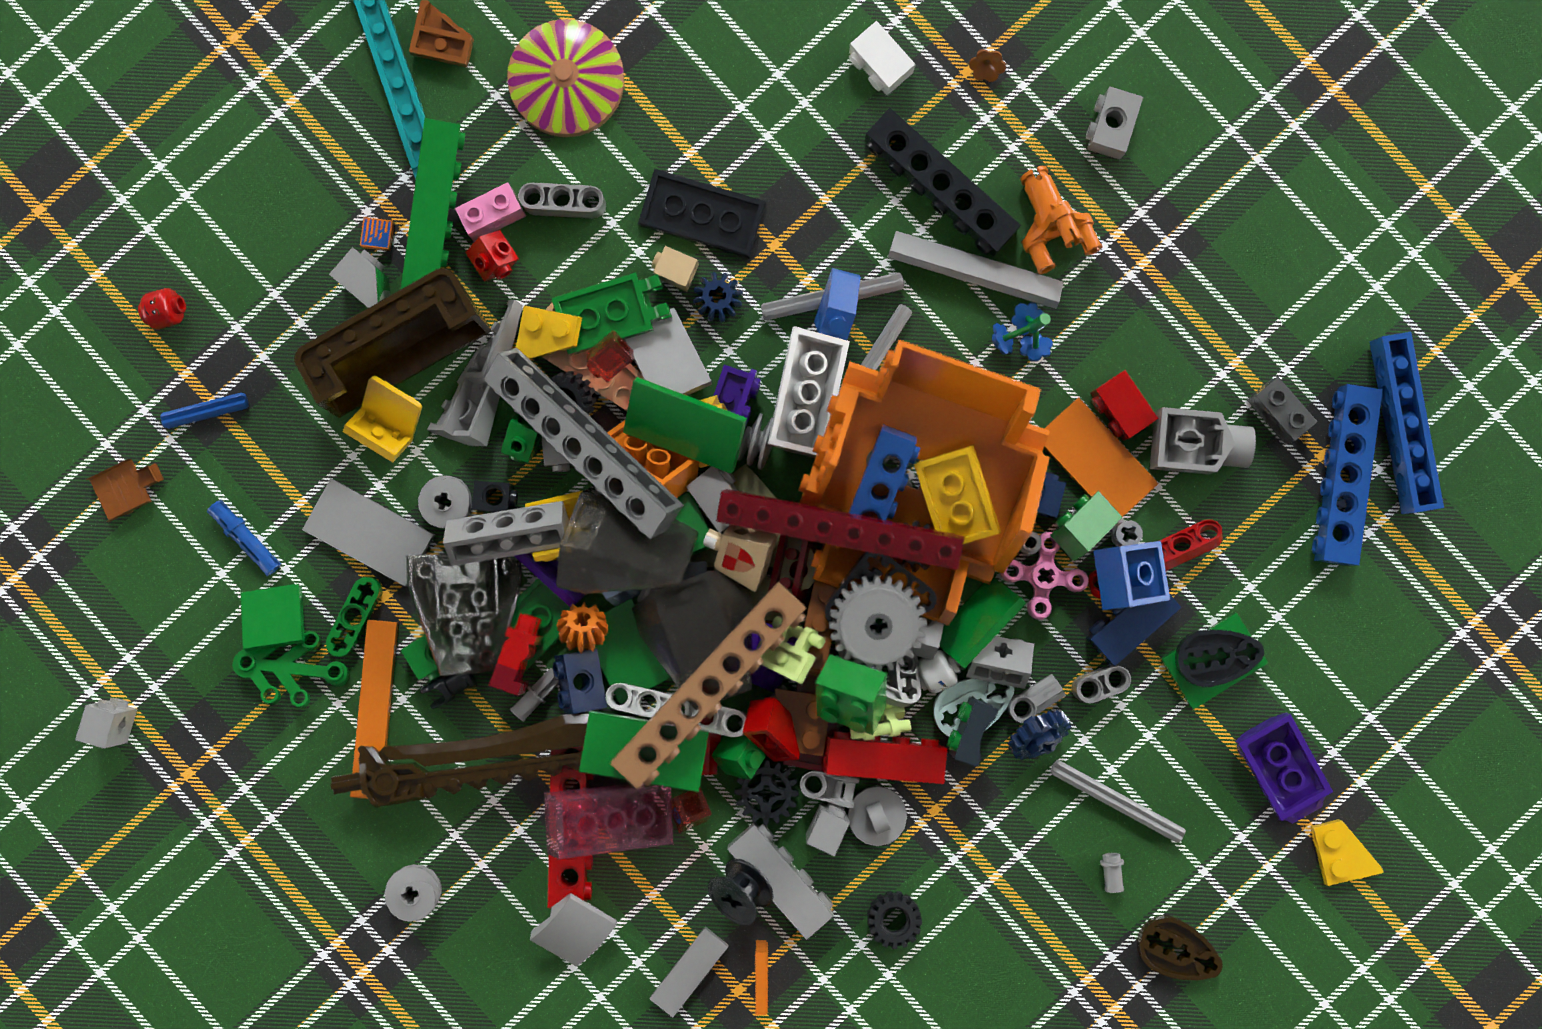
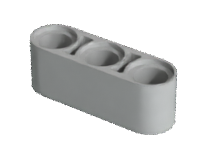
M527 183L521 187L518 194L521 205L526 212L532 215L598 218L606 210L605 198L602 192L594 186ZM533 193L540 194L541 197L537 204H527L526 201L529 195ZM568 195L570 200L567 205L560 207L555 204L559 196ZM591 196L599 198V203L594 208H587L584 205L586 199Z

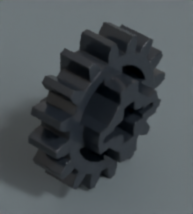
M766 759L764 766L760 765L754 774L756 776L762 773L761 780L757 784L748 785L750 779L741 777L737 779V782L742 787L735 788L734 794L741 795L742 798L737 800L736 804L737 806L745 805L746 808L742 814L746 816L752 813V822L754 823L759 817L763 818L764 825H768L769 818H773L776 823H780V814L789 817L790 811L787 807H796L797 802L791 799L799 795V790L792 789V786L797 783V778L789 779L788 776L791 773V769L780 770V761L773 767L771 766L770 759ZM773 774L780 777L783 780L785 786L779 785L773 779ZM764 785H768L770 791H775V793H771L768 799L764 798V793H759V791L763 790ZM749 799H755L761 805V810L754 807ZM785 799L779 808L772 810V805L777 800Z

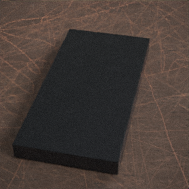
M654 169L638 226L750 259L766 201Z

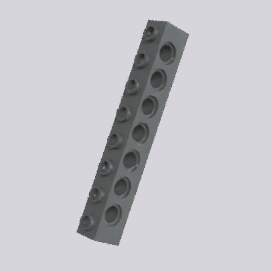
M518 348L498 353L484 378V381L493 388V391L511 405L513 410L521 415L538 434L542 435L559 454H562L574 466L576 471L583 474L595 486L598 492L604 494L616 506L619 512L627 516L641 533L651 539L667 531L684 505Z

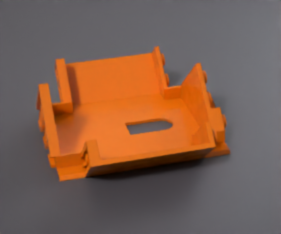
M901 340L898 341L894 351L888 350L883 367L881 366L879 371L849 362L838 396L832 395L826 412L831 413L824 435H818L812 452L817 453L811 472L809 475L804 474L798 491L803 492L800 503L848 513L866 469L867 456L873 450L883 424L916 436V446L920 447L917 459L922 461L973 445L1001 532L997 535L963 544L958 570L931 564L927 570L919 567L917 572L911 571L910 564L905 568L930 586L937 597L935 607L920 616L949 626L957 614L966 577L990 584L995 571L1004 574L1032 534L1050 458L1043 454L1050 431L1029 424L1035 414L1040 389ZM877 484L872 488L873 492L879 496H884L889 492L888 487L884 484ZM906 485L903 492L898 490L894 501L898 502L893 519L887 518L886 520L902 524L907 522L909 525H912L913 521L919 520L921 527L930 524L931 529L935 530L921 485L918 489ZM871 511L865 512L862 515L878 519V516ZM823 543L822 549H816L812 559L811 567L816 568L812 579L838 587L865 551ZM878 555L876 558L870 556L867 559L870 564L868 569L878 568L883 572V575L879 577L883 580L886 572L894 565L890 563L887 569L879 562L881 556ZM898 558V559L895 560V561H896L897 563L901 564L902 559H901V558ZM897 572L891 576L892 584H895L900 579L903 582V586H905L907 582L905 574ZM852 579L847 589L849 592L853 590L851 586L852 581L856 582L859 586L863 584L862 580ZM914 581L911 587L913 590L912 594L920 598L919 604H927L929 602L927 598L929 592L926 591L924 594H920L913 588L917 584Z

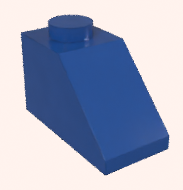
M835 268L831 269L814 320L818 333L843 340L848 339L856 316L860 275Z

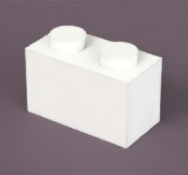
M877 21L850 43L849 58L857 69L863 68L870 76L868 77L869 82L877 91L882 90L886 95L890 94L914 72L915 63Z

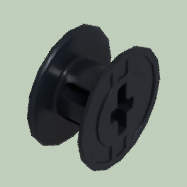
M731 859L726 863V877L715 876L709 881V896L717 909L725 917L739 925L749 926L755 922L757 916L756 907H767L772 903L774 897L773 890L768 879L754 865L742 859Z

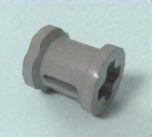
M1134 521L1117 523L1110 532L1112 542L1118 547L1138 544L1143 537L1141 526ZM1129 528L1128 534L1131 536V539L1123 540L1124 534L1121 530Z

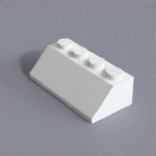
M799 327L792 328L767 444L784 451L816 458L817 453L812 452L817 436H823L831 413L826 411L831 396H838L850 341Z

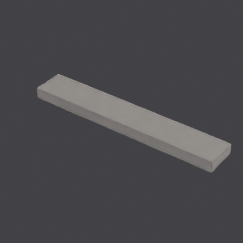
M899 231L895 232L888 258L1051 308L1057 309L1060 302L1063 281Z

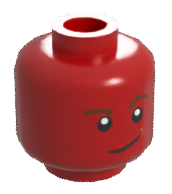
M170 288L144 294L138 305V313L141 320L156 330L180 324L186 311V303L183 297Z

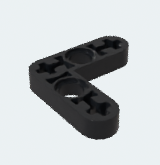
M865 551L826 601L824 614L829 622L836 620V618L830 615L831 606L835 605V598L843 600V597L839 596L843 588L848 590V584L852 579L862 580V577L865 576L868 582H873L875 574H878L879 577L883 575V572L876 567H873L871 570L868 569L870 564L867 559L870 556L872 558H876L878 555L881 556L879 562L887 569L890 563L894 565L886 572L884 579H880V581L884 582L887 575L891 577L894 573L901 572L907 578V582L902 587V590L909 586L912 587L915 581L917 584L913 588L920 594H924L926 591L929 592L927 594L929 602L927 604H919L920 607H924L925 613L935 607L937 597L930 586L891 557Z

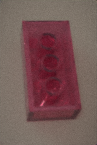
M632 783L544 793L547 854L557 859L674 844L671 787L655 784L646 786L643 783L637 789Z

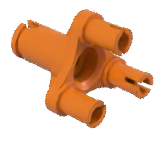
M1038 166L1037 171L1039 175L1035 177L1031 169L1020 178L1036 213L1034 223L1021 243L1025 252L1030 253L1038 274H1045L1056 266L1046 248L1047 242L1061 236L1066 248L1073 246L1071 242H1074L1075 246L1081 243L1086 256L1100 251L1103 246L1092 227L1094 222L1091 215L1072 210L1069 202L1062 200L1051 175H1048L1047 167Z

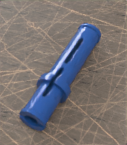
M223 500L216 501L208 508L207 513L224 529L223 533L227 537H231L267 577L280 568L281 562L244 525L245 521L241 517L238 518Z

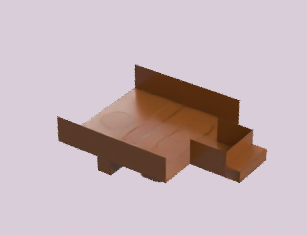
M127 459L86 480H90L108 518L106 522H111L152 502L146 488L164 480L156 463L137 470L132 459Z

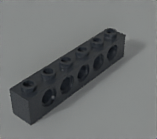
M891 108L866 133V148L876 157L881 155L889 163L887 166L898 177L903 175L910 181L909 186L919 196L924 194L932 201L931 206L936 212L942 216L945 214L954 221L952 223L953 226L961 234L966 235L968 233L975 240V246L986 255L990 253L994 257L1020 228L1021 225ZM895 140L903 143L904 149L899 152L893 151L889 143ZM921 160L925 163L926 169L916 171L912 168L911 162ZM936 179H942L947 183L948 188L944 191H939L934 188L932 182ZM959 198L965 199L969 203V209L959 210L955 206L954 201ZM986 218L989 220L991 228L988 230L980 229L977 226L976 220Z

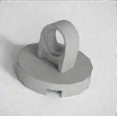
M878 785L865 787L856 793L852 800L855 803L854 808H849L847 814L850 822L849 826L855 836L865 844L874 846L887 845L899 838L905 829L907 820L905 804L899 795L889 788Z

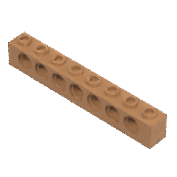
M778 581L624 746L610 764L637 789L643 783L648 786L660 773L656 770L663 761L669 764L680 752L677 746L685 738L690 741L700 731L701 727L698 725L705 716L711 719L722 707L719 701L727 693L732 696L742 686L741 677L747 671L753 674L764 662L761 656L768 648L773 652L783 642L785 638L782 636V633L789 626L795 629L806 617L802 613L806 607ZM778 611L782 615V622L779 626L770 627L765 623V616L768 612ZM751 633L759 635L762 640L761 645L754 650L748 649L744 645V638ZM726 657H737L741 662L740 668L734 672L727 671L723 666V661ZM706 679H715L719 683L720 689L714 694L706 693L702 688V683ZM687 701L695 702L699 711L694 716H687L682 712V704ZM665 724H672L677 728L678 734L671 739L665 738L661 734V727ZM650 746L655 749L657 757L654 760L646 761L641 757L640 749Z

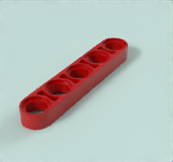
M1203 520L1159 540L1162 544L1166 571L1220 546L1223 541L1221 525L1214 520ZM1206 530H1213L1217 533L1212 539H1205L1201 536L1202 532ZM1180 542H1186L1190 545V548L1186 551L1174 549L1175 545ZM1095 570L1088 577L1089 590L1094 597L1101 599L1099 588L1094 586L1095 582L1098 581L1097 571Z

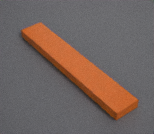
M367 620L352 773L359 772L358 758L360 753L358 748L361 745L373 746L378 751L387 746L399 622ZM362 790L350 792V797L368 799L366 795L362 794Z

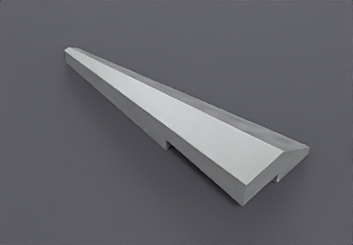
M508 300L506 303L508 308L500 323L494 322L491 327L494 332L486 346L480 344L457 381L459 385L451 401L445 399L441 406L445 411L436 424L430 423L428 431L468 446L488 445L500 396L484 381V378L497 354L512 349L523 307L522 304L516 300Z

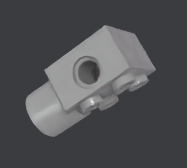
M1165 407L1154 411L1159 419L1153 422L1150 469L1212 474L1218 472L1221 466L1250 467L1256 445V435L1253 427L1228 425L1223 414L1220 412Z

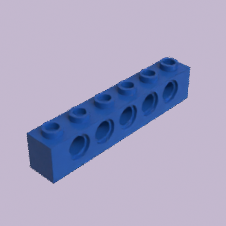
M1405 332L1379 337L1370 341V348L1378 389H1383L1381 407L1401 514L1444 508L1412 333Z
M1347 384L1338 387V390L1333 394L1332 408H1335L1334 419L1330 421L1328 427V437H1331L1330 448L1326 450L1324 456V465L1327 466L1326 478L1322 479L1320 485V494L1323 496L1322 507H1319L1316 514V523L1319 525L1318 536L1314 538L1312 543V552L1315 554L1314 561L1359 566L1383 389ZM1350 410L1355 411L1358 415V422L1356 424L1349 420ZM1346 439H1350L1354 444V451L1352 453L1347 452L1345 449ZM1343 468L1350 472V480L1347 483L1341 478V470ZM1339 497L1344 498L1346 501V509L1343 512L1337 508ZM1335 526L1340 527L1342 530V538L1339 541L1333 537Z

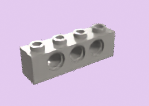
M563 501L447 520L443 545L451 566L569 546L570 522Z

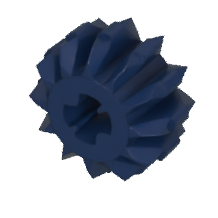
M712 272L711 282L705 277L700 279L705 288H694V292L700 295V297L693 299L694 305H702L698 310L701 316L710 311L708 321L712 322L715 315L719 314L720 322H725V312L732 318L736 316L731 306L736 308L742 307V302L735 298L741 297L743 292L740 289L733 290L738 285L736 279L731 280L727 284V273H723L721 280H717L716 273ZM718 291H721L725 300L720 299L718 303H714L711 295H717Z

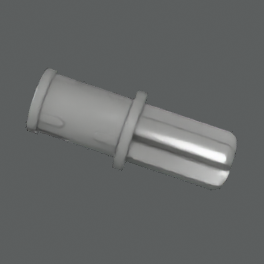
M550 668L532 687L528 686L527 689L529 691L510 708L513 714L524 722L540 703L544 704L546 702L545 698L559 684V681L554 677L553 669Z

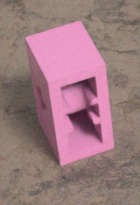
M508 182L455 208L467 234L474 242L480 236L495 232L526 217Z

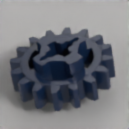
M1059 710L1053 713L1048 711L1041 716H1031L1023 722L1024 725L1017 729V734L1011 735V741L1008 742V745L1015 758H1020V760H1024L1027 757L1032 759L1045 753L1049 754L1056 749L1055 747L1058 743L1062 742V737L1069 734L1068 730L1072 728L1071 723L1064 712L1060 713Z

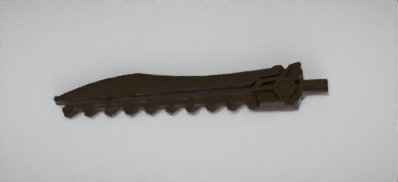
M589 713L561 715L514 731L475 739L384 746L380 751L373 746L361 745L358 748L360 753L358 758L359 772L331 777V790H333L334 795L362 790V794L367 796L372 806L378 808L422 800L425 797L430 799L437 794L438 788L456 794L462 790L463 783L480 790L487 785L486 783L490 778L505 786L512 781L513 774L531 781L537 777L536 774L540 769L554 777L563 772L564 765L579 771L582 751L428 771L421 765L426 767L583 746ZM414 759L418 763H391L389 760Z

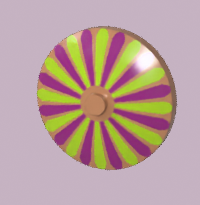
M571 19L546 22L527 33L514 49L507 73L509 92L521 116L536 129L558 137L580 136L602 126L616 111L623 95L625 83L623 64L612 41L596 27Z

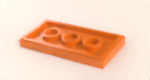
M1079 397L1044 428L1050 431L1044 449L1089 497L1099 491L1122 517L1159 484Z

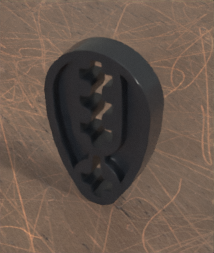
M1214 629L1198 630L1186 635L1180 641L1175 653V663L1180 675L1189 683L1200 687H1213L1233 681L1253 669L1263 659L1264 647L1258 640L1242 633ZM1247 644L1256 650V653L1251 654L1250 660L1248 656L1235 655V652L1247 649ZM1218 648L1221 652H1226V658L1222 659V664L1217 660H1209L1205 667L1204 663L1196 662L1193 663V668L1190 669L1189 665H1184L1183 660L1188 658V653L1192 657H1201L1204 650L1209 655L1217 654Z

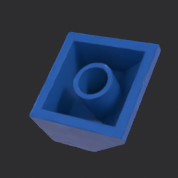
M1161 541L1093 550L1103 610L1170 600Z

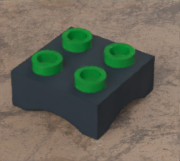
M969 697L968 702H962L957 718L960 719L957 731L954 729L951 731L947 746L950 749L949 753L954 759L978 767L981 759L980 742L987 726L995 720L999 709L972 697Z

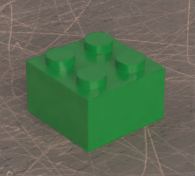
M829 655L816 681L817 716L829 723H839L848 726L855 732H865L873 735L886 708L887 673Z

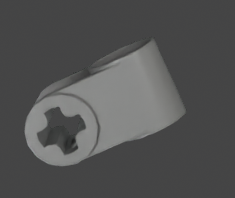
M813 770L802 777L800 788L806 797L826 801L837 806L854 808L855 803L852 800L855 785L859 783L860 778L827 775L823 771ZM811 776H817L821 779L822 789L819 792H812L808 789L807 781ZM844 784H845L846 786H845L844 796L842 797L843 788H844Z

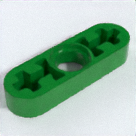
M363 577L354 583L326 639V648L331 655L336 657L347 656L355 649L367 625V620L370 619L382 595V586L377 579ZM371 583V590L374 591L373 596L367 595L363 601L364 604H368V608L366 609L361 604L353 603L354 599L361 600L364 595L361 586ZM352 608L358 609L362 614V619L357 625H351L346 618L348 611ZM341 625L348 630H354V635L347 633L344 642L348 644L347 648H340L338 651V644L334 640L335 638H342L346 631L340 629Z

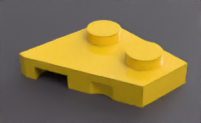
M524 306L516 348L527 358L533 359L539 356L544 357L554 354L556 351L577 347L582 317Z
M1338 819L1310 826L1325 885L1330 886L1384 873L1383 868L1342 820Z

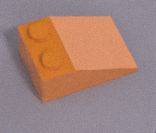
M625 420L607 432L676 498L688 490L686 486L698 476L699 461L623 433Z

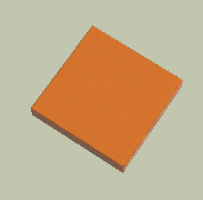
M756 940L755 1015H766L768 1013V942L766 940Z

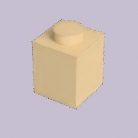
M665 246L662 253H656L651 268L655 269L653 273L654 275L658 274L661 281L687 292L699 264L697 259Z

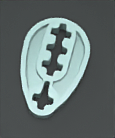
M973 678L959 680L956 685L939 692L933 704L935 723L944 734L950 736L953 729L957 731L960 719L956 716L953 719L954 725L949 726L947 723L942 724L941 720L944 719L943 713L945 711H948L950 714L957 711V704H962L963 701L968 702L969 697L973 696L975 699H981L983 702L999 709L995 720L985 729L987 730L1006 710L1014 694V687L1007 686L1008 688L1004 690V697L996 694L987 698V695L996 689L995 683Z

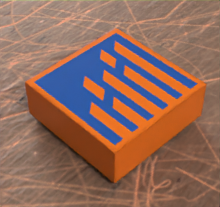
M364 217L360 246L368 249L391 251L395 223L391 220Z

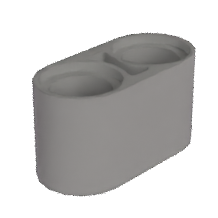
M1107 665L1075 678L1071 687L1072 693L1080 701L1095 703L1127 690L1131 684V675L1124 667ZM1113 671H1118L1121 674V682L1119 685L1112 687L1108 680L1109 675ZM1086 681L1092 682L1094 686L1093 693L1088 697H1084L1081 694V686Z

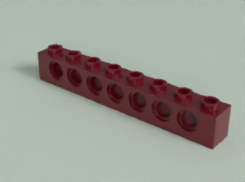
M730 489L721 491L716 522L956 570L959 568L964 544L963 535Z

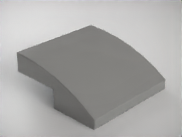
M570 893L551 907V914L548 919L531 930L530 941L577 967L604 942L615 928L617 920Z

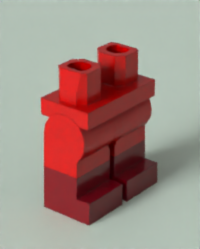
M520 613L516 626L507 628L505 636L510 638L505 641L489 686L517 696L526 693L529 682L522 680L528 660L532 659L536 653V645H541L543 636L537 635L542 619Z

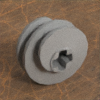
M761 413L753 426L747 427L737 459L741 461L748 450L747 465L751 466L759 454L758 469L760 470L764 468L773 447L767 444L773 418L771 417L764 430L760 431L763 417Z
M452 476L433 478L423 486L418 497L421 515L429 524L445 528L447 520L469 516L472 508L471 492L467 485L459 478ZM447 495V499L451 500L450 507L445 506L444 509L440 499L441 497L446 498Z
M415 864L405 866L394 873L387 882L384 892L385 902L390 912L398 919L408 922L419 921L434 910L440 899L442 887L438 876L426 866ZM411 887L413 891H418V895L414 899L413 895L409 896L407 892Z

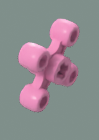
M1045 532L1040 535L1042 545L1035 564L1025 566L1019 561L1013 560L1009 566L1015 567L1016 574L1011 577L1008 575L1007 570L1004 574L1000 573L1001 578L1006 582L1015 583L1019 580H1025L1032 585L1034 594L1028 602L1027 611L1032 618L1037 620H1043L1050 615L1052 606L1049 601V594L1054 587L1064 586L1069 591L1081 592L1087 587L1089 582L1088 576L1083 570L1072 569L1064 572L1056 567L1054 557L1060 546L1050 536L1052 532ZM1047 538L1052 541L1050 549H1047L1044 545ZM1039 570L1049 571L1050 575L1047 576L1048 582L1038 580V576L1041 575L1038 572ZM1075 575L1080 578V583L1077 586L1072 583V578ZM1039 602L1043 605L1041 613H1037L1035 610V606Z

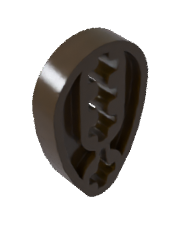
M1170 915L1153 917L1141 927L1138 933L1137 949L1141 959L1150 969L1159 974L1181 980H1204L1215 978L1222 971V960L1209 941L1189 924ZM1156 931V936L1162 941H1167L1170 938V942L1178 948L1184 944L1183 948L1187 953L1186 955L1180 954L1177 958V954L1173 950L1167 948L1163 952V948L1156 942L1149 946L1150 942L1146 939V936L1148 934L1153 935ZM1211 956L1210 960L1214 963V966L1212 968L1207 967L1204 971V966L1194 958L1198 957L1208 960Z

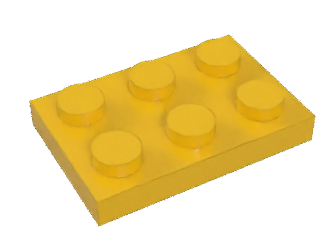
M973 445L914 464L935 530L963 535L964 544L997 535L1001 532Z

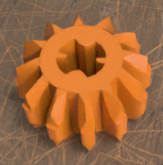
M585 602L581 607H576L572 604L570 611L562 610L561 619L557 622L559 640L561 643H566L569 651L577 647L580 654L584 648H588L593 652L595 644L603 645L605 641L604 636H607L608 624L606 623L604 612H599L596 605L587 608Z

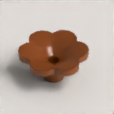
M981 49L977 52L976 57L970 59L969 68L973 70V77L975 79H986L989 82H993L998 79L999 74L1005 72L1006 64L1002 60V54L999 51L990 52L986 49Z

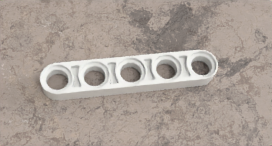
M616 683L608 688L606 701L615 710L652 718L672 694L625 683ZM618 688H623L628 693L627 702L623 705H618L613 700V693ZM648 694L654 696L657 701L655 709L651 712L645 711L641 706L642 698ZM687 701L683 703L685 715L694 716L698 713L699 708L695 702ZM722 706L714 715V720L710 725L706 726L701 723L698 725L702 730H708L712 733L739 737L744 735L742 733L743 727L739 732H732L727 727V720L732 715H738L742 718L744 727L747 715L740 710Z

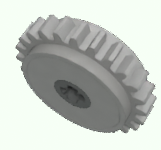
M875 574L873 582H868V579L863 576L862 585L858 586L856 582L852 581L851 586L853 590L850 592L844 588L841 590L844 596L843 600L835 598L834 603L839 608L838 610H830V615L836 618V620L829 622V628L837 629V631L831 633V639L840 640L835 647L837 651L845 649L843 654L845 660L853 657L854 663L860 664L862 662L864 666L871 668V665H875L878 671L882 670V665L887 664L891 671L893 670V662L897 661L903 666L905 665L903 660L905 655L910 658L914 657L911 650L912 647L921 648L917 637H925V631L920 629V627L927 625V621L919 616L925 613V609L920 606L916 607L920 602L918 596L910 598L913 592L910 586L902 590V580L899 579L895 584H892L891 577L887 575L884 582H882L878 574ZM876 618H881L882 620L879 629H874L873 626Z

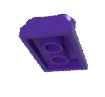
M1286 712L1271 717L1244 732L1235 741L1238 753L1247 762L1280 821L1286 820L1292 824L1323 807L1325 797L1333 792L1291 714Z

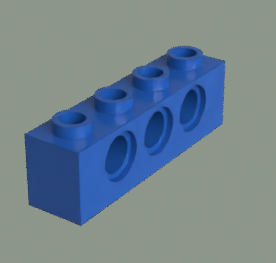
M884 424L882 425L848 513L863 515L865 512L871 511L878 516V519H893L898 506V502L894 501L898 490L904 491L909 475L905 474L908 463H915L920 447L916 446V436ZM888 456H894L899 459L900 464L898 467L891 469L884 465L883 460ZM877 484H884L888 487L889 492L884 496H879L873 492L872 488Z

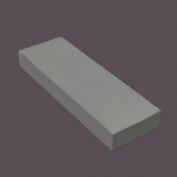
M705 926L650 996V1000L673 1018L728 948V944Z

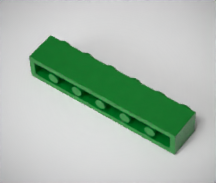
M429 118L424 119L400 290L434 270L440 269V267L446 268L449 251L443 250L444 238L450 239L453 221H448L447 217L448 210H455L457 192L451 191L453 179L459 180L461 162H456L457 150L463 151L466 134L460 132L461 124Z

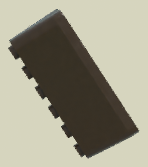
M440 268L302 345L296 351L294 361L316 404L336 417L341 418L362 406L367 383L372 376H377L395 387L492 332V330L454 273L448 269Z

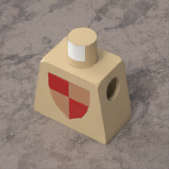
M729 525L724 534L709 529L703 545L718 551L714 564L716 570L756 592L766 577L778 534Z

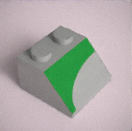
M352 247L329 274L368 308L390 296L389 277L382 272L385 266L365 249L359 253Z

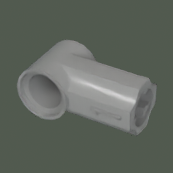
M1050 674L1022 693L1012 696L1006 711L1013 720L1023 723L1029 717H1035V715L1066 695L1053 674ZM1019 701H1025L1028 705L1027 713L1021 717L1016 716L1014 712L1015 704Z

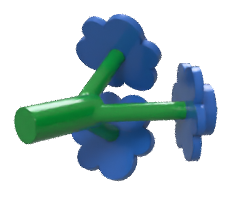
M1030 302L1028 305L1020 303L1015 307V315L1012 317L1011 322L1016 326L1017 330L1009 333L1004 324L996 323L993 325L992 341L1003 355L1013 352L1011 346L1013 345V338L1030 332L1033 333L1032 337L1025 336L1020 340V354L1027 356L1033 362L1039 361L1042 357L1050 356L1053 341L1047 337L1042 338L1039 330L1048 325L1051 318L1047 313L1038 309L1036 303Z

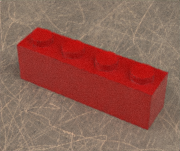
M834 731L833 736L826 735L822 771L827 775L944 784L948 748L939 745V740L921 738V743H910L909 737L894 736L892 741L881 740L880 735L875 736L874 740L864 741L863 738L852 740L850 732Z

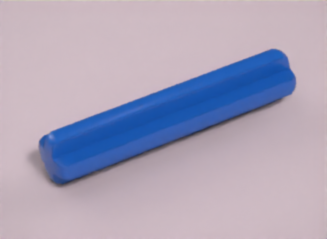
M240 392L162 413L160 418L163 427L170 429L246 409L249 407V402L246 394Z

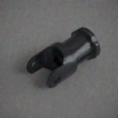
M464 663L460 665L459 670L446 677L442 675L423 686L420 693L425 694L433 689L439 690L443 696L430 705L431 709H436L455 699V695L465 689L477 687V681L468 665Z

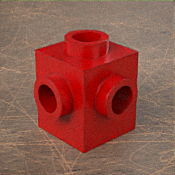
M501 230L478 237L465 252L484 282L493 278L501 280L507 277L513 271L511 267L519 260Z

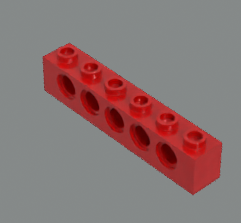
M583 746L572 747L579 752L583 751ZM569 748L551 750V755L565 754ZM564 765L563 772L555 777L550 774L547 908H551L570 893L585 902L592 899V882H587V870H592L593 852H588V840H593L594 825L593 822H588L589 810L594 808V792H589V780H594L595 774L579 772L567 765ZM574 778L580 783V791L578 793H571L566 789L565 783L567 779ZM568 808L577 810L580 815L579 821L576 823L567 821L565 810ZM568 838L575 839L579 844V850L575 853L567 851L564 841ZM574 869L578 873V881L568 882L564 878V870Z

